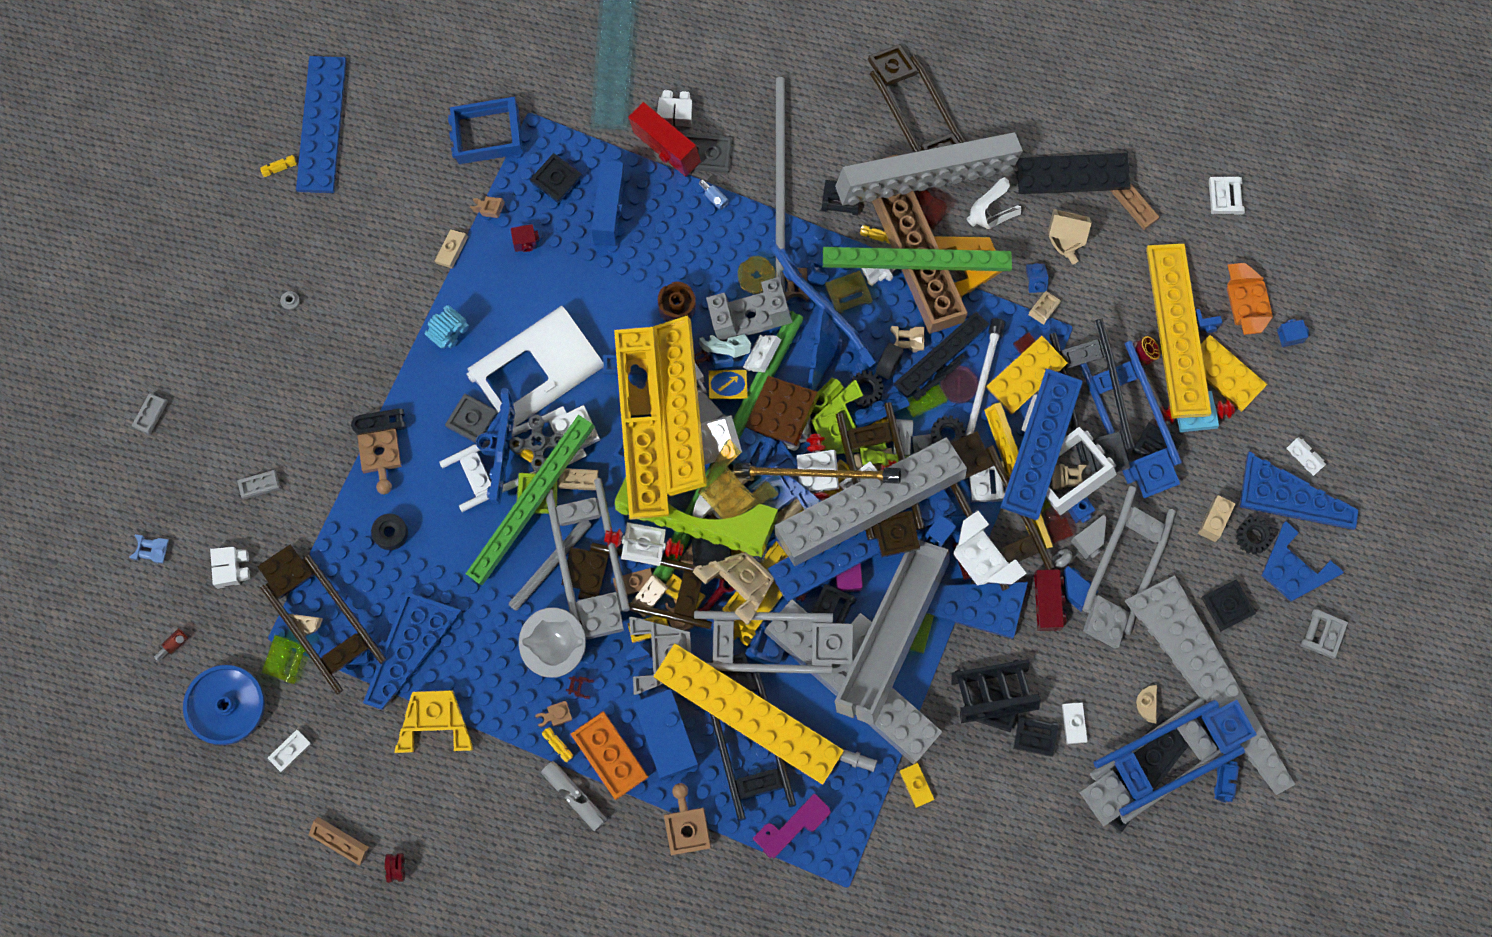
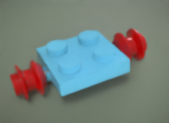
M1208 391L1211 415L1208 417L1177 418L1180 432L1218 429L1217 416L1219 419H1223V416L1227 415L1230 419L1235 412L1234 404L1230 403V400H1226V403L1222 404L1219 400L1215 406L1212 391ZM1170 405L1167 410L1160 406L1164 420L1173 424L1175 418L1171 416Z

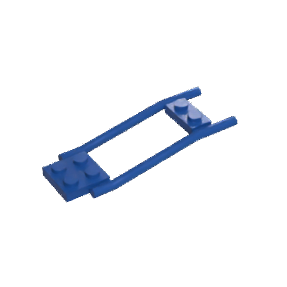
M777 244L772 246L770 249L783 266L784 270L782 272L786 278L793 281L819 308L824 309L828 316L848 335L850 346L853 350L859 351L861 354L859 359L864 366L871 368L877 366L878 361L859 332L803 278L784 248L780 250Z
M1128 341L1124 344L1131 361L1116 367L1120 386L1137 379L1140 380L1167 445V448L1130 462L1132 468L1123 470L1127 484L1137 481L1143 497L1147 498L1180 485L1173 466L1181 464L1182 461L1132 341ZM1087 363L1079 365L1107 434L1115 433L1100 397V394L1113 389L1109 370L1092 377Z
M1213 700L1094 761L1093 764L1098 769L1115 761L1116 768L1133 799L1136 800L1119 809L1120 814L1125 816L1244 754L1245 750L1240 744L1257 734L1238 700L1219 708L1218 702ZM1202 715L1205 725L1219 750L1224 755L1153 791L1150 782L1132 751Z

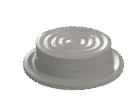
M560 608L539 610L526 620L519 636L521 657L527 667L538 675L551 678L566 675L577 667L585 652L586 637L584 629L579 620L566 610Z

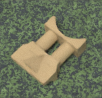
M891 326L890 331L896 338L894 345L913 352L924 350V327L899 330V326ZM899 338H909V341H899Z
M1063 464L1056 465L1052 475V489L1062 490L1067 486L1077 487L1083 482L1081 474L1086 465H1078L1077 468H1068V466ZM1068 475L1077 476V479H1068Z

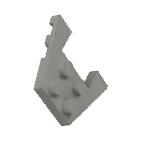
M629 617L630 635L651 634L654 674L674 643L691 653L690 632ZM654 675L633 676L634 695L663 683L655 679Z

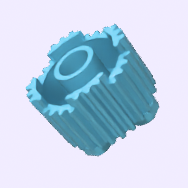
M446 305L443 308L444 312L440 315L435 314L428 322L429 330L425 331V335L440 348L444 349L448 346L451 349L457 344V338L460 336V333H465L469 325L464 317L451 306Z

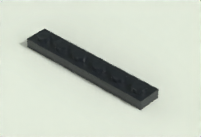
M976 311L894 383L896 389L908 398L916 391L915 388L917 386H922L987 329L989 324Z

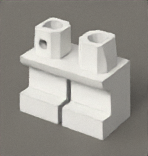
M664 90L662 96L659 97L657 113L673 126L675 110V126L691 127L692 100L690 99V93L682 91L680 92V98L676 99L673 98L672 91Z
M235 547L210 549L211 566L213 567L212 580L213 585L217 589L229 585H241V581L250 579L248 567L239 569L240 562L249 561L247 550H237Z

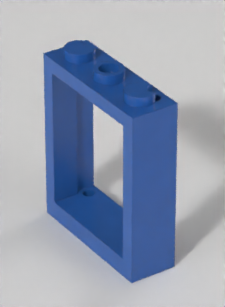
M515 97L450 107L451 115H448V122L452 126V131H449L451 142L454 144V147H451L452 157L456 158L458 164L524 154L519 108ZM509 112L512 135L511 144L463 151L460 119Z

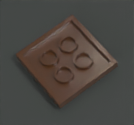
M768 376L745 427L759 434L797 446L820 394L817 391Z

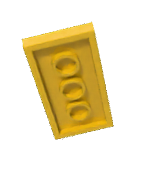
M1211 335L1201 343L1206 381L1242 412L1267 384Z
M1041 336L992 380L986 388L1012 415L1039 390L1046 368L1059 372L1068 363Z

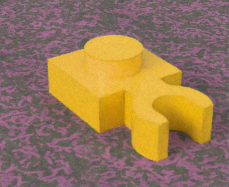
M734 620V640L739 637L741 642L748 646L756 633L752 629H746V623L743 620Z

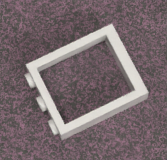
M1080 427L1064 438L1059 456L1082 440L1104 467L1060 499L1050 487L1048 488L1045 498L1059 515L1065 513L1117 475L1114 469L1116 465L1110 457L1106 458L1103 455L1105 452L1099 444L1095 445L1092 442L1093 437L1087 430L1084 432Z

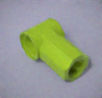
M831 378L818 391L820 394L818 400L823 402V404H815L813 413L818 414L844 390L841 382Z

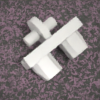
M862 268L868 284L871 286L879 280H892V272L895 270Z

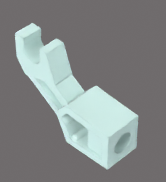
M745 334L730 337L727 342L720 341L713 335L709 336V341H705L703 337L699 339L700 346L707 352L727 354L733 358L750 353L751 343Z

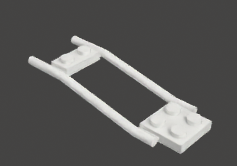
M584 405L566 413L565 408L562 406L541 416L544 419V423H550L555 434L561 433L564 435L578 415L592 423ZM535 421L534 425L539 424V421ZM529 422L513 428L512 437L530 430ZM595 427L569 464L586 457L587 455L583 448L600 441ZM490 441L484 442L482 448L488 447ZM476 444L439 462L441 467L445 468L460 460L476 495L475 498L459 505L462 512L489 500L487 498V488L491 486V480L477 452L480 450ZM518 478L503 484L502 493L518 487Z

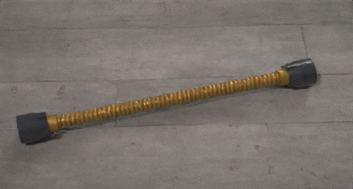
M735 463L734 465L735 478L751 479V476L758 474L772 476L875 478L883 480V483L900 484L901 468L884 467V470L874 472L757 468L752 466L751 463Z

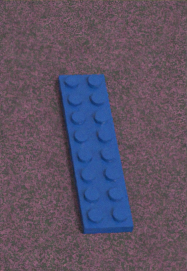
M309 56L296 184L297 192L334 193L346 57Z
M1046 368L1000 508L1034 520L1039 519L1083 382L1082 380Z

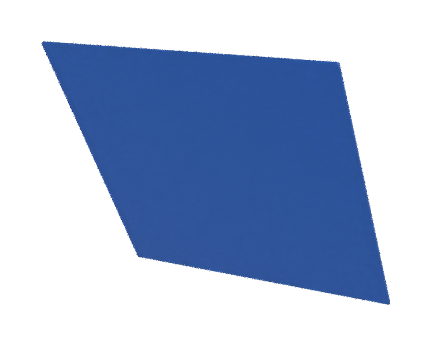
M528 113L521 125L524 154L507 156L487 194V197L502 198L505 203L499 218L486 217L478 212L467 234L468 238L453 268L450 269L380 410L381 412L401 408L404 409L405 413L403 420L406 422V429L396 430L402 467L386 469L387 480L391 482L392 490L385 495L377 491L376 485L380 481L378 471L363 473L359 452L309 555L381 652H383L406 592L462 611L396 693L397 696L410 701L412 692L453 690L465 725L551 762L555 761L558 765L600 783H603L571 736V733L604 711L649 777L626 794L670 813L680 812L678 799L673 796L672 789L674 785L683 783L688 788V795L685 797L688 810L704 807L708 829L763 852V849L753 840V837L768 823L773 824L780 830L813 794H816L829 807L830 815L814 832L803 828L775 858L847 888L852 882L902 754L870 725L857 720V715L851 718L837 713L835 706L837 696L811 673L760 672L768 702L841 749L854 753L860 752L863 756L877 760L875 770L872 772L860 767L854 768L851 764L838 760L822 785L785 761L796 806H788L785 791L782 788L781 790L748 799H741L746 819L738 821L710 713L665 684L634 695L633 676L654 675L652 638L632 643L627 623H630L629 617L646 619L654 616L647 615L643 617L637 612L621 611L624 631L587 639L585 652L580 663L566 675L552 678L544 677L534 673L524 663L519 650V636L526 620L535 612L545 608H560L570 612L565 587L561 585L563 578L559 563L517 611L509 606V602L556 550L549 514H533L483 586L466 575L468 569L517 501V487L502 493L500 505L492 504L490 500H487L462 512L459 505L475 498L476 495L460 460L445 468H442L439 463L476 444L445 427L446 422L464 393L495 409L481 387L476 382L472 383L466 375L469 372L467 368L560 306L565 308L603 362V354L616 355L614 330L653 327L665 323L666 321L660 317L658 310V294L665 285L667 286L672 282H683L692 289L696 298V311L691 319L694 359L704 376L702 384L707 391L705 394L709 398V371L746 370L743 366L760 335L763 337L765 335L777 336L781 328L779 326L746 336L751 343L750 353L733 358V367L715 369L710 352L703 350L699 344V339L702 337L705 341H709L710 335L717 338L707 297L725 293L728 302L763 293L761 282L776 278V256L770 249L776 244V209L716 186L729 199L728 205L724 209L719 210L704 195L706 191L699 185L701 179L691 175L685 177L678 170L536 114ZM553 153L582 174V178L560 203H557L530 182L531 177ZM601 160L624 163L625 183L616 246L594 244L591 228ZM785 213V251L797 268H807L808 260L823 264V247L873 248ZM533 224L534 231L538 230L540 240L536 242L537 249H533L530 252H515L511 228ZM825 267L829 275L823 286L810 284L859 332L878 363L889 343L895 344L896 342L895 335L890 331L891 326H899V330L924 327V350L913 352L903 348L904 352L892 378L889 380L878 375V378L882 379L884 386L882 397L878 401L887 399L894 393H899L894 383L961 325L958 324L929 334L901 269H895L892 272V280H879L871 286L868 284L862 268ZM785 281V292H787V282H786V281ZM795 284V292H799V287ZM977 288L971 293L968 292L962 296L961 299L967 311L965 321L977 311L989 324V327L993 318L1002 319L1006 322L1002 338L999 337V341L996 344L986 386L1041 336L1052 346L1049 335L1056 333L1062 351L1065 349L1072 331L1071 325L1051 317L1043 325L1028 315L1031 309ZM792 297L787 301L789 311L800 314L803 317V321L774 378L807 388L820 308L810 298L806 302L801 297ZM446 305L451 306L464 317L469 325L465 333H460V336L457 338V344L451 349L448 346L444 349L440 348L425 335V331L429 330L428 322L433 315H440L444 312L443 308ZM749 312L747 314L749 319L756 316V312ZM833 320L832 322L840 331L839 338L842 339L841 350L837 349L836 356L817 392L831 378L837 379L846 389L852 377L856 376V373L860 372L861 374L862 371H866V373L872 371L873 375L876 373L877 366L871 368L863 365L859 359L861 354L858 350H853L848 342L850 338ZM989 327L944 365L946 368L956 357L963 353L965 357L960 360L961 365L956 369H963L972 374L976 381V392L990 343ZM899 338V341H909V338ZM530 351L523 352L486 377L487 383L501 403V390L506 388L510 391L513 404L549 379ZM602 368L534 415L543 416L562 406L565 408L566 413L584 405L593 425H595L600 441L583 448L587 456L569 464L566 468L599 471L598 478L602 479L613 532L621 529L622 536H625L627 523L665 529L664 543H667L675 532L672 528L660 527L647 520L629 519V515H623L615 511V499L626 477L625 463L613 457L614 452L623 439L618 375H603ZM641 368V375L628 376L629 381L639 389L645 387L648 377L647 372L643 368ZM747 371V392L758 372ZM935 374L919 388L922 389L929 380L932 381ZM940 381L930 388L919 401L913 398V395L917 392L916 390L907 398L909 406L894 412L895 419L913 420L912 436L930 434L934 422L946 415L947 418L950 415L953 416V419L957 417L959 422H963V427L967 430L976 392L966 402H953L943 394ZM862 383L859 386L863 395L867 396L873 392V387L869 383ZM985 386L974 432L978 431L985 449L992 445L994 446L1000 461H1002L984 411L991 405L1000 402ZM1033 396L1012 415L1002 405L1015 444L1018 447V452L1025 433L1021 429ZM710 399L723 415H731L732 419H734L743 399ZM817 400L816 405L823 404V402ZM851 401L845 404L850 415L855 414L860 409H865L861 404L857 406L856 402L853 403ZM812 412L811 415H810V416H811V420H812L817 414H815V413ZM651 414L631 416V418L651 417ZM529 417L528 419H526L524 422H522L521 424H519L518 426H520V425H522V424H524V423L529 422L530 417ZM390 418V423L396 422V418ZM546 422L542 433L546 437H552L555 433L550 423ZM811 422V435L817 434ZM943 428L941 436L943 439L947 437L948 440H952L955 437V432L951 428ZM532 429L512 438L528 439L532 435ZM535 441L534 444L540 446L542 443ZM911 441V443H910V444H911L910 456L913 455L912 441ZM802 442L797 450L788 451L794 458L807 450L810 443ZM894 442L885 443L886 447L891 448L893 453ZM378 447L374 454L381 455L385 449ZM553 447L546 449L544 452L545 459L549 457L554 449ZM510 450L504 484L517 479L519 473L535 471L532 468L531 462ZM477 451L490 478V469L494 467L495 456L484 455L481 451ZM836 454L837 462L841 459L848 464L845 454ZM709 463V464H705V473H706V471H707V469H708L710 463ZM729 463L726 471L730 472L734 470V465ZM989 470L991 494H996L995 470ZM753 476L754 480H749L743 484V489L747 492V488L760 479V476ZM791 476L799 482L798 476ZM968 477L957 482L973 514L979 511L989 524L983 530L989 537L1001 509L1002 501L971 502L970 478ZM559 478L557 480V506L594 497L598 498L596 490L560 489L558 487ZM697 489L672 496L667 493L668 504L685 513ZM949 497L956 508V512L949 515L948 518L964 514L956 497ZM749 506V507H748L745 511H743L741 514L746 513V512H748L749 510H751V506ZM395 514L405 522L408 528V537L400 548L384 550L373 540L371 528L374 521L381 515ZM707 514L703 519H709L711 515ZM602 516L597 519L588 520L591 523V527L573 547L590 551L592 542L607 546V542H604L605 530ZM578 523L560 526L563 541ZM931 526L917 533L918 540L923 541ZM393 527L386 528L385 536H393L395 529ZM952 536L943 547L949 549L950 562L939 586L969 585L972 578L954 555L956 546L959 543H956ZM692 537L690 538V540H689V542H688V544H687V546H686V548H685L683 554L686 552V550L688 549V547L691 545V543H692ZM774 539L767 544L762 557H752L757 562H760V560L764 557V555L767 553V551L771 548V546L775 543L776 540ZM879 553L861 563L862 589L857 592H845L854 596L857 600L851 606L844 624H852L860 613L871 622L873 621L905 553L881 558ZM610 554L599 596L616 592L613 582L615 576ZM674 569L672 575L675 574L682 579L684 570ZM315 575L291 591L283 606L288 614L323 618L317 631L305 636L320 658L357 633ZM836 577L824 583L837 589ZM713 578L706 584L702 581L700 592L705 595V598L698 608L705 605L712 594H714L719 587L720 579ZM727 581L724 582V586L726 587L728 585ZM824 584L804 594L802 599L796 598L794 601L807 613H812ZM573 588L575 601L577 602L581 600L578 599L580 589ZM736 590L724 592L711 608V611H723V607ZM638 593L628 595V602L631 603ZM664 593L653 608L667 611L666 603L670 608H674L676 604L674 603V598ZM784 597L780 599L771 612H781L788 604ZM842 599L839 600L833 613L834 624L845 603ZM279 615L268 639L273 643L310 658ZM925 615L892 686L918 711L922 707L955 624L954 622ZM707 619V621L712 622L711 629L693 625V628L688 630L690 632L691 654L705 663L713 661L714 619ZM764 620V622H766L768 625L773 621ZM765 632L757 649L760 653L763 652L768 639V635ZM738 637L734 640L733 655L746 653L751 643L746 646ZM637 645L643 647L650 654V658L630 664L625 660V657ZM368 649L369 664L346 665L339 671L370 684L377 668L378 660ZM784 650L779 665H801ZM746 657L748 664H764ZM671 689L698 763V768L660 781L633 702ZM563 701L567 702L573 721L553 727L552 721L544 727L538 726V724L544 722V718L539 717L536 719L535 716L537 714L549 713L547 707ZM720 720L735 780L764 771L778 769L775 755ZM546 728H551L555 733L554 735H557L565 744L566 749L572 752L573 758L570 761L565 762L561 758V754H558L549 744V740L542 736V732Z

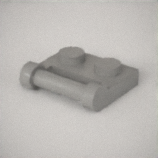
M1314 609L1311 614L1312 620L1306 637L1302 640L1300 646L1334 659L1336 658L1348 622ZM1323 620L1325 624L1318 644L1312 641L1319 621Z

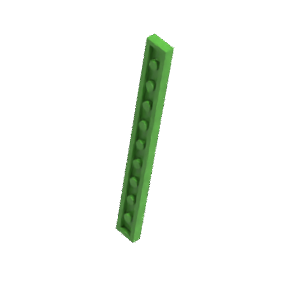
M823 247V267L1012 270L1011 251Z
M580 415L575 418L468 569L466 575L483 586L590 435L595 425Z

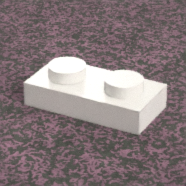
M296 730L268 759L283 773L312 744Z

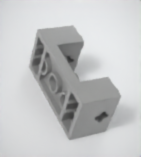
M780 277L761 282L763 293L728 302L725 293L706 298L714 331L720 341L727 342L730 337L743 334L748 336L793 323ZM749 312H756L754 318H747Z

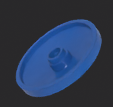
M232 665L215 666L200 673L189 685L183 701V714L189 729L201 740L214 745H231L247 738L259 725L265 709L264 693L259 682L246 670ZM227 703H229V706H227V709L224 710V708H223L224 705L227 704Z

